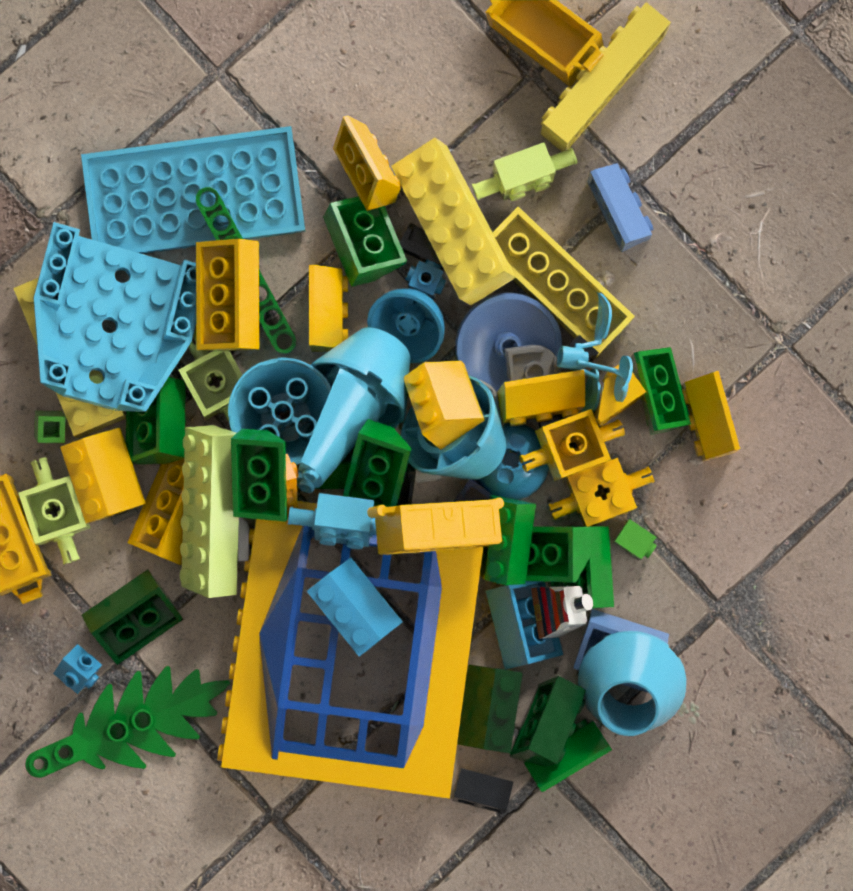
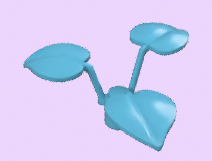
M597 293L598 315L594 335L595 340L582 344L575 343V347L560 346L557 354L558 367L573 371L584 370L585 375L588 376L585 386V407L581 410L582 412L589 409L595 412L598 407L601 393L598 370L617 375L614 396L618 402H623L626 398L633 371L632 359L629 356H622L619 369L588 362L589 354L583 350V348L600 345L602 339L607 338L611 324L612 309L609 301L602 293ZM589 367V368H593V369H591L590 371H588V370H585V369H583V368Z

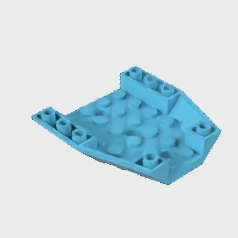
M53 222L33 298L40 383L58 394L74 400L115 411L146 412L192 342L196 325V263L183 260L181 265L136 253L79 236L80 229ZM118 270L125 271L129 276V281L126 283L118 282L115 278V272ZM105 320L113 321L116 325V331L113 333L105 332L102 328V322ZM93 370L100 371L104 378L103 382L99 384L93 383L89 378V373Z

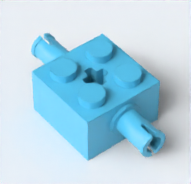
M319 493L315 511L290 507L288 525L312 527V530L315 531V540H318L323 545L334 546L336 543L347 544V547L351 549H363V546L369 547L370 538L376 535L375 518H370L367 514L368 509L374 507V500Z

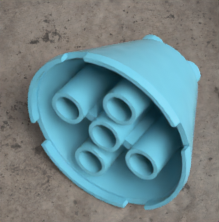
M283 357L260 362L247 370L232 390L228 405L231 431L237 433L242 428L270 431L285 440L286 454H288L291 463L294 462L298 465L301 463L331 391V386L316 368L298 359ZM291 411L287 419L281 420L279 416L281 412Z

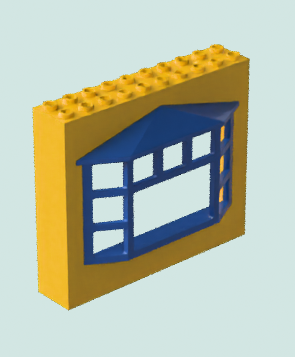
M297 501L298 509L315 511V508H317V503ZM256 519L255 529L250 528L249 544L252 546V552L249 555V560L245 561L244 571L249 572L247 582H242L240 598L245 599L244 608L239 609L237 615V625L241 626L240 636H235L233 643V652L237 653L236 663H231L229 679L233 680L232 690H227L225 706L229 707L228 717H223L221 733L226 734L225 743L219 745L217 761H222L221 767L450 799L483 547L419 552L424 554L422 576L419 584L388 579L391 554L383 555L379 578L367 577L375 587L419 593L403 714L400 716L329 705L339 631L327 616L302 613L300 611L304 579L306 577L322 579L330 573L307 569L306 567L310 542L312 538H315V531L312 530V527L287 525L283 521ZM376 535L370 538L369 546L378 547ZM343 544L340 565L350 557L351 548H348L347 544ZM300 621L331 626L326 660L296 657L294 655L298 623ZM293 665L325 670L320 704L290 701L288 699ZM287 709L319 714L315 744L286 741L283 739ZM328 715L352 717L360 720L357 748L355 750L324 745ZM369 720L401 725L397 755L365 751Z

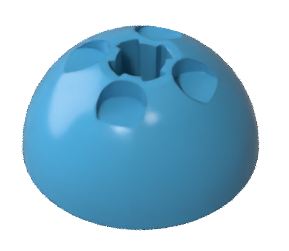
M407 288L389 291L374 302L368 313V327L385 331L401 341L410 353V363H421L432 358L438 352L443 342L445 323L442 312L429 296L420 291Z
M509 422L504 423L502 427L506 438L504 460L501 461L492 473L481 479H476V481L493 495L521 500L534 494L543 485L549 472V466L545 464L528 472L523 470L522 466L532 461L520 463L519 456L541 449V445L533 428L525 424L510 426Z

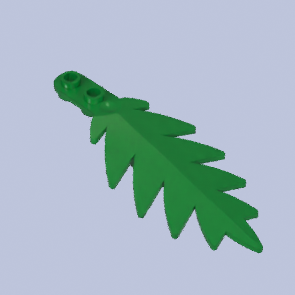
M165 666L151 685L144 701L141 671H136L120 698L116 712L114 711L112 684H107L94 704L86 726L83 713H78L73 724L72 735L30 753L25 761L26 771L32 777L42 778L81 760L103 770L106 766L99 756L121 765L145 769L146 764L127 743L147 752L175 757L176 753L157 731L179 738L199 739V734L182 715L189 717L216 716L217 711L208 701L223 692L230 685V681L220 680L201 684L200 671L195 669L173 692L170 666ZM61 748L67 749L68 755L66 758L59 756ZM36 759H41L43 761V767L41 769H36L34 767V761Z

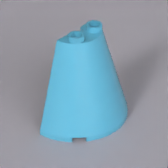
M339 369L298 468L297 486L306 493H313L315 488L320 487L355 447L358 433L368 419L377 422L382 413V404L377 394L372 396L367 391L369 386L365 382L343 369Z

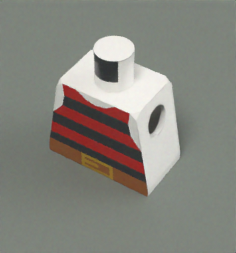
M580 586L531 588L539 639L558 638L586 624V611L592 609L593 600L590 595H583Z

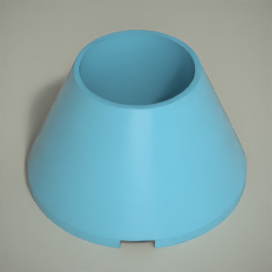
M362 328L311 364L327 379L331 388L339 369H343L358 377L369 386L367 391L372 396L377 394L381 401L382 413L377 422L394 429L400 423H403L406 417L408 396L404 376L409 373L410 353L405 345L391 334L376 328Z
M469 376L485 421L442 450L422 435L413 406L410 408L402 426L401 437L412 448L409 463L416 470L426 474L476 480L489 475L499 466L506 452V438L493 395L489 388L479 379Z
M623 631L604 637V640L587 651L579 668L578 686L586 690L583 698L585 699L586 708L609 730L623 736L639 735L666 723L677 713L686 693V672L681 659L675 655L666 642L644 632ZM631 683L646 689L653 698L644 704L626 705L614 699L608 690L618 684Z

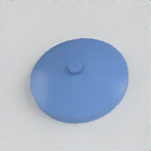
M500 293L481 300L465 315L456 335V359L464 363L468 376L488 383L497 392L504 382H508L504 349L527 345H541L548 348L557 357L558 350L562 346V337L555 318L541 303L523 294Z

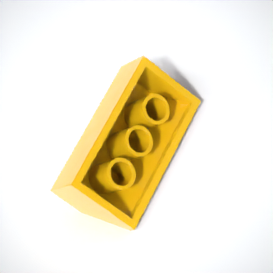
M228 239L196 242L197 350L259 349V241Z
M184 458L160 465L145 500L146 504L143 505L127 542L179 565H182L180 546L183 537V529L181 527L183 502L181 495L184 489V476L182 473Z

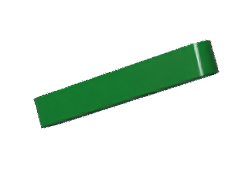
M211 187L199 190L196 195V203L215 239H243L220 194ZM208 192L213 193L216 197V202L211 207H205L201 202L202 196ZM219 216L226 217L229 222L228 227L223 231H218L214 227V221ZM259 269V287H263L267 293L265 300L259 302V321L274 349L279 353H289L296 346V336ZM270 310H274L279 314V321L274 326H269L264 320L265 314ZM281 334H288L292 339V345L288 349H281L277 345V338Z

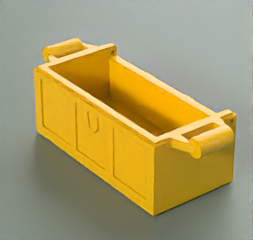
M490 0L492 5L485 12L489 26L570 87L577 80L576 77L582 69L591 72L604 56L599 51L604 46L602 34L557 0Z
M4 474L0 476V595L3 596L12 592L20 599L22 604H25L43 596L41 591L42 579L52 576L47 568L39 545L34 542L20 497L14 485L15 481L12 476ZM37 582L38 587L21 594L18 593V589Z
M501 498L393 507L379 505L370 507L367 511L370 518H375L378 554L380 555L473 549L502 542L499 509L504 506V501Z

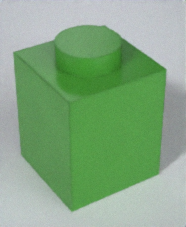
M35 410L34 438L38 443H65L66 416L62 411Z
M631 519L626 522L613 541L614 544L638 560H641L644 556L649 558L657 546L653 543L656 536Z

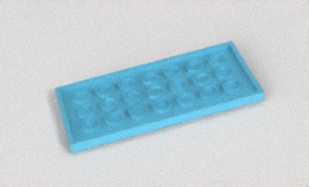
M291 126L81 154L92 240L140 254L196 247V242L216 241L196 203L198 191L205 187H211L220 194L245 240L306 232ZM210 192L205 193L201 198L202 205L205 207L213 206L216 202L215 195ZM224 216L217 217L214 221L215 229L218 231L225 230L228 227V219Z

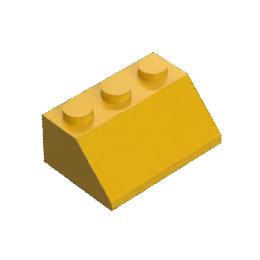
M344 116L333 150L363 205L369 211L395 203L401 189L400 181L392 173L387 157L382 155L377 146L376 137L370 133L364 123L350 116Z
M309 265V346L311 352H328L348 338V329H343V318H348V302H343V292H348V278L343 276V270L340 268Z
M462 361L424 362L404 376V382L422 435L440 450L485 421L466 367Z
M607 372L603 377L599 404L594 415L598 427L604 425L639 401L645 394V389L633 372L628 392L623 402L616 401L614 396L617 375Z
M584 370L504 382L497 391L502 424L510 422V426H519L526 424L528 419L536 418L537 422L551 420L552 415L562 414L563 418H568L578 414V411L585 407Z
M719 371L684 382L682 384V391L685 403L689 409L691 425L688 426L690 431L694 430L697 441L693 443L697 457L702 456L704 462L730 455L740 450Z
M120 428L92 435L60 447L86 524L146 504Z

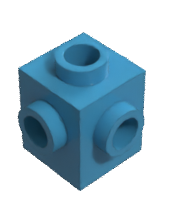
M426 260L425 263L419 261L417 267L412 265L406 277V280L409 281L408 288L420 291L433 300L436 293L441 294L446 280L442 279L444 271L440 270L441 266L433 261ZM423 274L429 275L431 280L425 283L421 280V276Z
M77 644L61 660L53 674L67 687L79 694L85 687L90 689L99 679L97 672L102 664Z

